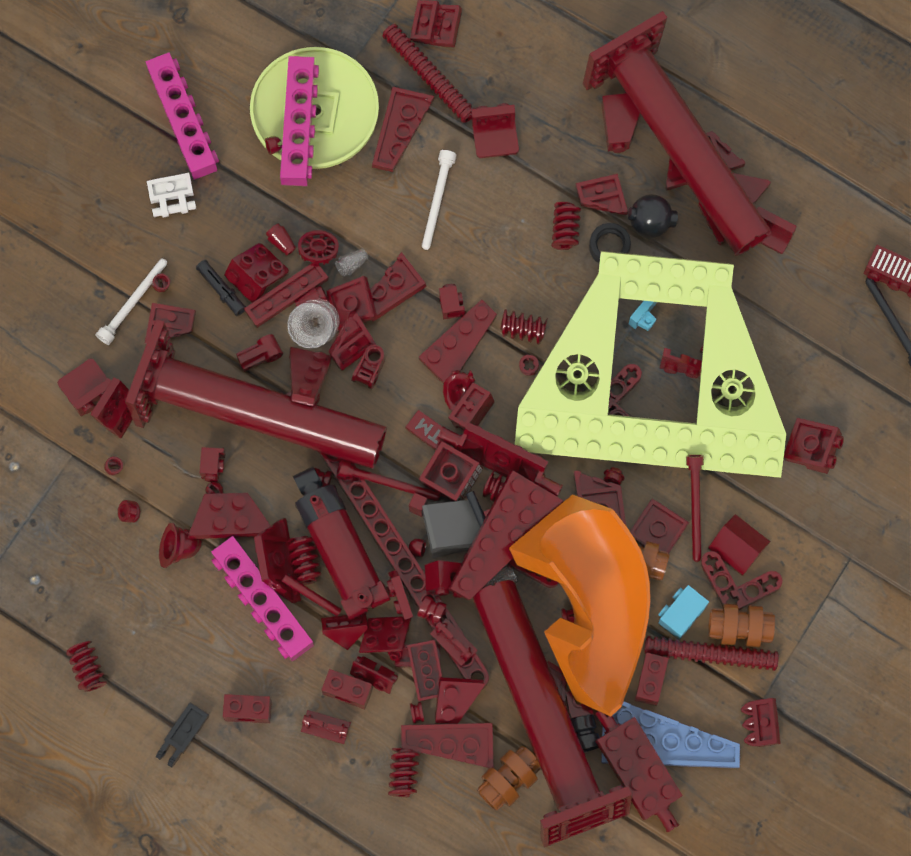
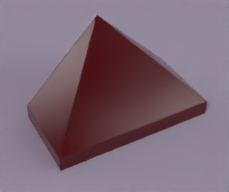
M366 613L351 620L347 615L321 618L323 635L346 650L368 629Z

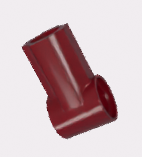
M269 334L260 338L255 345L236 353V356L245 372L264 362L276 361L283 356V352L275 336Z

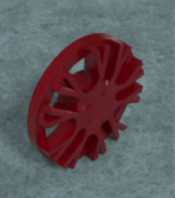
M322 230L307 232L298 242L299 255H301L304 261L313 262V265H319V263H323V265L325 263L328 264L330 260L336 258L339 250V243L336 237ZM320 235V238L313 239V236Z

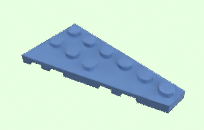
M623 702L622 707L612 715L617 724H623L635 717L664 766L740 767V744L708 734L692 726L689 727L646 709L643 710L632 706L627 702ZM602 726V736H604L606 730ZM602 753L601 763L609 764Z

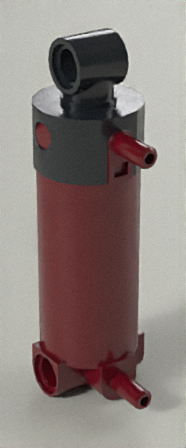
M314 466L294 475L293 478L301 494L304 495L295 502V507L298 509L306 529H308L331 576L349 619L351 620L369 611L368 609L371 607L373 609L390 601V596L366 553L348 516L346 507L337 492L336 486L331 484L322 487L323 484Z

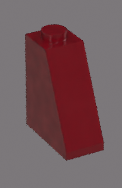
M627 93L602 96L601 105L607 150L614 153L624 152L630 148L641 114Z

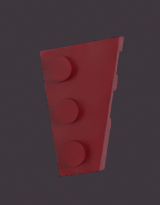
M402 252L398 255L392 267L389 266L385 271L382 279L370 289L377 318L372 319V322L427 287L425 281Z

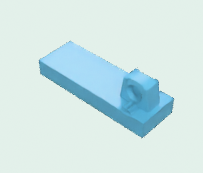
M643 301L630 317L629 325L634 329L640 326L649 331L656 322V318L650 311L657 302Z

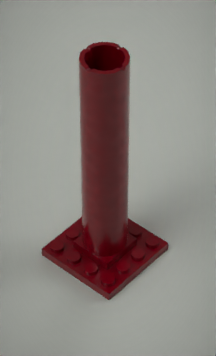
M661 11L591 52L587 62L583 85L586 90L592 87L597 89L609 77L611 80L615 77L618 79L735 256H739L749 251L750 247L754 248L764 241L772 231L653 56L658 51L667 21V16Z
M156 319L125 400L135 426L144 428L145 423H149L153 413V410H151L152 405H157L158 401H162L368 468H375L380 456L379 452L382 451L385 441L386 426L317 404L311 406L293 402L289 395L173 359L175 350H173L169 331L164 321Z
M500 581L495 583L494 586L489 585L481 589L473 596V601L559 812H549L543 816L544 819L540 820L541 841L544 848L629 815L632 799L629 786L624 788L622 785L610 789L609 794L604 795L603 791L600 792L514 581Z

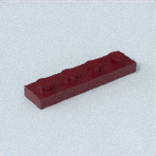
M311 263L244 308V311L256 328H258L294 304L295 301L312 288H318L329 280L328 276L320 265H313Z

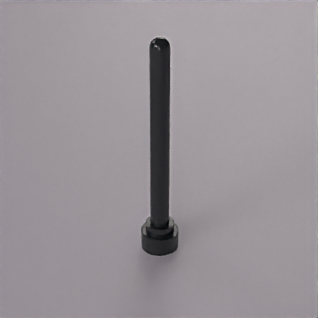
M867 278L865 283L908 353V364L911 367V341L875 281Z

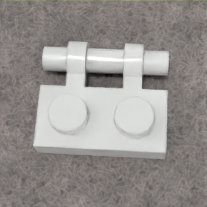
M189 173L147 181L151 204L160 202L159 208L152 209L154 217L162 216L164 218L169 217V214L178 212L184 214L188 213L189 210L196 209L195 201L186 202L185 198L194 196ZM179 199V204L167 206L166 201Z

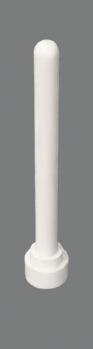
M441 150L438 160L440 161L441 168L422 242L424 250H428L431 246L448 171L452 164H455L457 154L449 150Z
M166 259L158 261L109 325H105L97 331L95 335L99 340L110 345L115 338L114 335L116 333L114 331L151 286L154 276L160 274L166 267Z

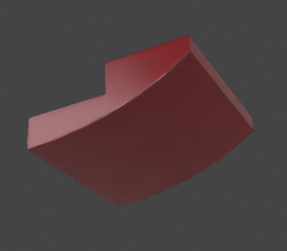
M418 0L410 39L429 45L455 47L462 13L461 6L440 5L438 1Z
M113 377L90 415L115 436L122 438L133 420L125 403L129 389L121 380Z

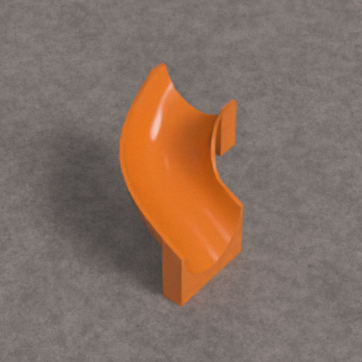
M572 494L510 546L509 549L518 566L559 582L566 592L573 608L574 623L559 618L544 633L575 701L611 717L622 707L642 650L649 619L650 581L642 551L629 529L615 511Z

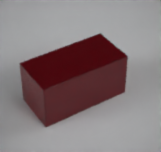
M414 493L409 503V512L422 517V506L428 505L427 498Z

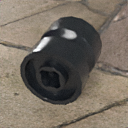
M585 715L571 719L584 753L598 749L599 747L595 741L600 737L598 733L594 732L597 728L594 715Z

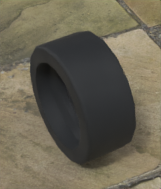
M604 223L596 227L591 234L589 243L590 254L599 264L601 252L598 249L597 242L603 234L611 233L619 236L623 243L620 253L629 254L631 246L630 235L621 225Z

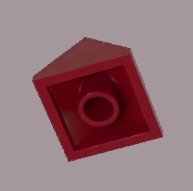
M735 514L722 527L708 549L718 553L725 563L743 576L771 541Z

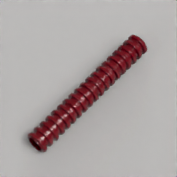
M397 24L388 26L383 32L382 37L387 39L392 48H396L395 51L400 53L402 58L404 57L405 62H409L408 65L413 67L415 72L417 71L418 76H422L421 79L426 81L428 86L430 85V89L435 90L434 93L439 95L441 100L444 99L443 103L448 104V108L452 109L454 114L457 113L456 117L461 118L462 123L470 121L472 109H475L472 108V104L467 103L468 100L466 98L463 99L461 93L458 94L459 90L454 89L455 86L450 84L448 79L445 80V75H441V71L437 70L435 65L432 66L433 63L428 61V57L424 56L423 52H419L420 49L415 47V43L411 42L410 38H406L407 35L402 33V29L398 28Z
M647 636L644 649L645 655L650 653L662 657L666 656L669 659L670 657L674 659L678 657L681 660L687 658L688 661L694 659L695 662L702 660V663L709 661L710 664L712 662H716V664L721 662L723 665L729 663L730 666L737 664V667L744 665V668L751 666L752 669L758 667V669L763 667L765 670L772 668V671H776L779 661L778 651L772 653L770 650H767V652H764L763 649L757 651L756 648L750 650L749 647L743 649L740 646L739 648H735V646L729 648L728 645L721 647V644L714 646V643L707 645L706 642L700 644L698 641L695 644L693 641L687 643L686 640L679 642V639L672 641V638L665 640L664 637L661 639L654 637L653 639L651 636Z

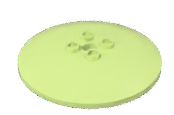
M323 47L297 49L274 60L256 81L250 101L252 125L262 145L266 148L265 138L271 136L281 139L278 145H282L288 56L314 57L315 65H319V77L314 80V85H318L317 98H313V105H316L321 112L316 118H312V125H315V138H311L310 145L314 146L313 158H309V166H312V169L327 168L345 162L356 155L371 138L379 113L377 91L367 71L350 56L340 51ZM305 78L298 80L299 83H306L308 81ZM300 98L296 102L302 104L307 100ZM299 118L295 122L301 124L305 122V119ZM298 138L294 140V143L301 144L304 140ZM282 148L279 152L272 154L279 160H281ZM297 158L292 163L300 164L303 160Z

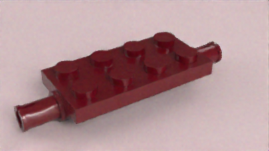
M469 422L465 427L464 433L461 435L444 426L440 430L438 440L455 447L454 449L479 462L482 466L505 477L508 476L510 471H515L558 497L563 485L545 477L544 473L548 461L544 460L541 456L534 455L522 447L514 445L502 437L489 433L480 426Z
M596 712L595 715L606 731L604 732L605 735L595 742L623 788L629 786L632 793L631 801L641 818L646 820L652 815H657L666 832H670L678 827L679 823H677L671 813L669 804L683 795L636 718L633 717L623 724H617L613 716L610 717L602 712Z

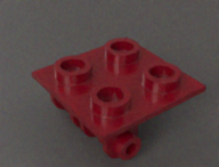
M403 616L368 618V629L364 632L359 653L388 652L390 659L397 661L402 656L401 651L405 645L411 618L404 620Z

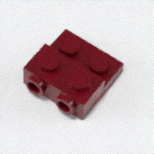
M797 418L783 459L788 462L804 465L807 469L828 474L829 469H834L837 457L834 455L837 448H842L844 437L838 427Z

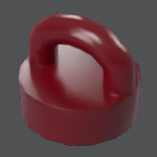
M123 500L118 507L119 519L122 522H137L140 518L138 503L131 500Z

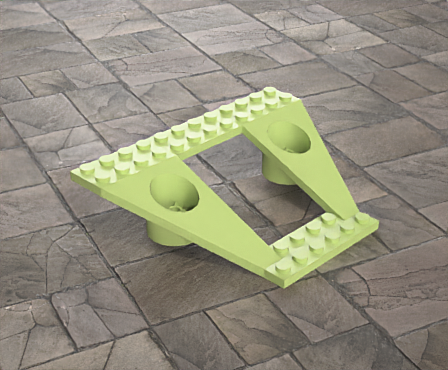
M601 251L598 275L518 406L515 445L531 453L688 468L686 465L687 455H704V465H702L701 470L781 478L786 432L731 288L734 264ZM619 298L707 307L696 423L608 415ZM578 354V361L571 363L567 358L570 355ZM580 355L587 356L591 360L584 364L580 361ZM563 359L569 365L567 370L557 369ZM595 362L599 373L588 372L587 367ZM579 370L581 373L579 376H576L574 371ZM732 370V376H727L726 378L723 376V372ZM735 370L742 371L746 375L738 380L735 377ZM556 373H565L568 379L560 384ZM720 375L723 379L722 385L713 384ZM588 376L598 377L592 387L586 381ZM750 377L753 382V388L743 387L742 382ZM570 381L575 384L574 392L569 391L563 386ZM584 383L588 387L586 391L577 392V384ZM732 385L736 387L733 388L732 391L728 390V388ZM712 388L721 389L722 394L716 399H713L711 395ZM743 391L752 392L746 402L741 398ZM723 397L729 399L728 407L722 406L717 402ZM737 398L743 403L738 407H731L732 400Z

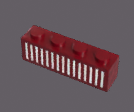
M876 245L863 274L875 282L880 281L887 284L892 290L903 291L911 298V260Z

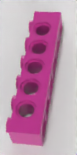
M166 53L145 61L193 180L216 172V163L219 162L215 150L210 151L208 145L211 144L208 133L202 132L200 126L204 125L200 114H195L193 110L196 105L192 95L187 96L185 89H188L184 76L179 77L177 71H180L177 59H172L170 53ZM167 76L173 77L170 81L163 80ZM175 94L181 95L178 99H171ZM181 113H188V116L185 118L178 117ZM189 131L196 132L194 136L186 135ZM198 149L204 150L201 155L194 154Z
M288 56L280 171L281 185L307 186L308 179H312V166H309V158H313L314 146L310 145V140L315 138V125H312V118H316V105H313V98H317L318 85H314V80L319 77V65H315L314 57ZM302 78L308 80L306 83L298 82V80ZM300 98L307 100L302 104L296 102ZM299 118L305 119V122L301 124H298L295 121ZM298 138L304 140L301 144L294 143V140ZM297 158L303 160L300 164L292 163Z
M233 536L211 551L214 557L211 561L218 571L223 569L227 575L224 578L231 588L236 587L239 590L240 594L237 596L245 606L249 604L254 610L251 612V615L257 623L263 622L267 629L264 632L269 639L278 642L280 647L277 649L284 659L289 657L293 662L314 646L311 638L277 593L262 582L258 568ZM231 561H239L240 566L237 569L232 570L228 568ZM245 578L254 580L250 587H243L241 585ZM260 595L267 598L266 602L262 605L255 603L256 597ZM272 613L280 615V619L275 623L268 621V617ZM284 631H292L294 633L290 640H283L281 635Z

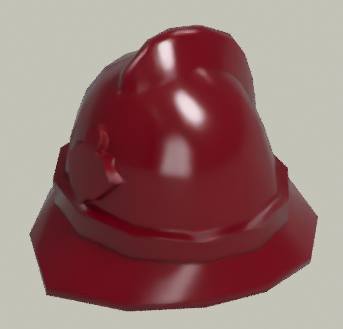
M169 523L165 528L159 546L161 567L167 568L172 563L195 556L201 548V539H188L190 529H182L174 523Z

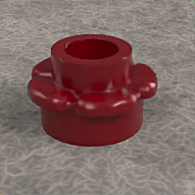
M611 467L604 471L603 481L607 483L612 482L620 485L625 480L622 471L618 468Z

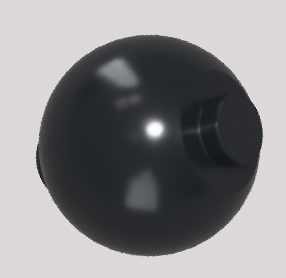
M650 194L640 197L629 208L628 220L631 221L632 227L638 234L647 238H655L666 233L669 227H676L678 212L672 210L669 202L663 197Z

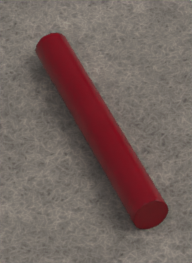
M283 575L281 582L335 616L340 614L342 610L340 607L289 575Z

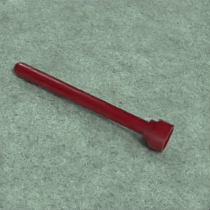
M687 455L686 465L688 470H691L692 559L695 562H699L701 560L700 470L702 465H704V455Z
M341 459L338 465L336 475L342 478L354 476L411 494L416 493L434 501H438L441 497L435 491L355 468L350 461Z

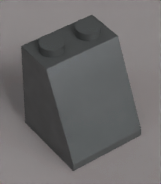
M463 500L423 505V519L432 557L438 558L468 551L480 529L469 501Z

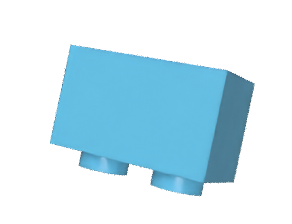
M689 585L684 590L680 588L673 596L675 600L670 607L666 605L659 613L661 618L658 624L679 640L709 604L708 600Z

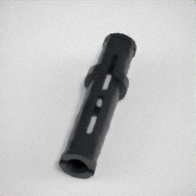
M207 260L201 261L196 266V270L200 272L220 296V301L226 303L235 316H240L244 313L246 306L235 295V290L228 287Z

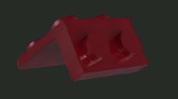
M502 103L496 107L479 106L472 109L471 120L476 156L478 158L514 155L519 152L514 104Z
M258 243L234 257L224 276L253 303L262 297L266 287L286 276L289 270L263 244Z
M88 359L60 378L57 384L82 417L93 411L111 380L106 377L94 359Z

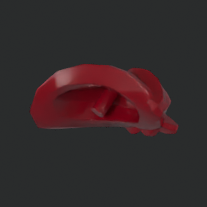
M459 370L452 371V374L444 382V400L451 411L454 410L471 384L475 383L471 370H469L468 374L461 373Z

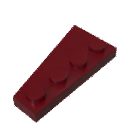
M392 87L372 168L390 172L395 170L434 101V96Z
M481 299L419 356V360L444 384L445 380L452 374V371H462L465 363L475 351L476 346L496 319L497 314Z
M290 347L291 401L314 406L331 366L332 357L324 352H312Z
M492 723L401 725V745L404 749L494 768Z

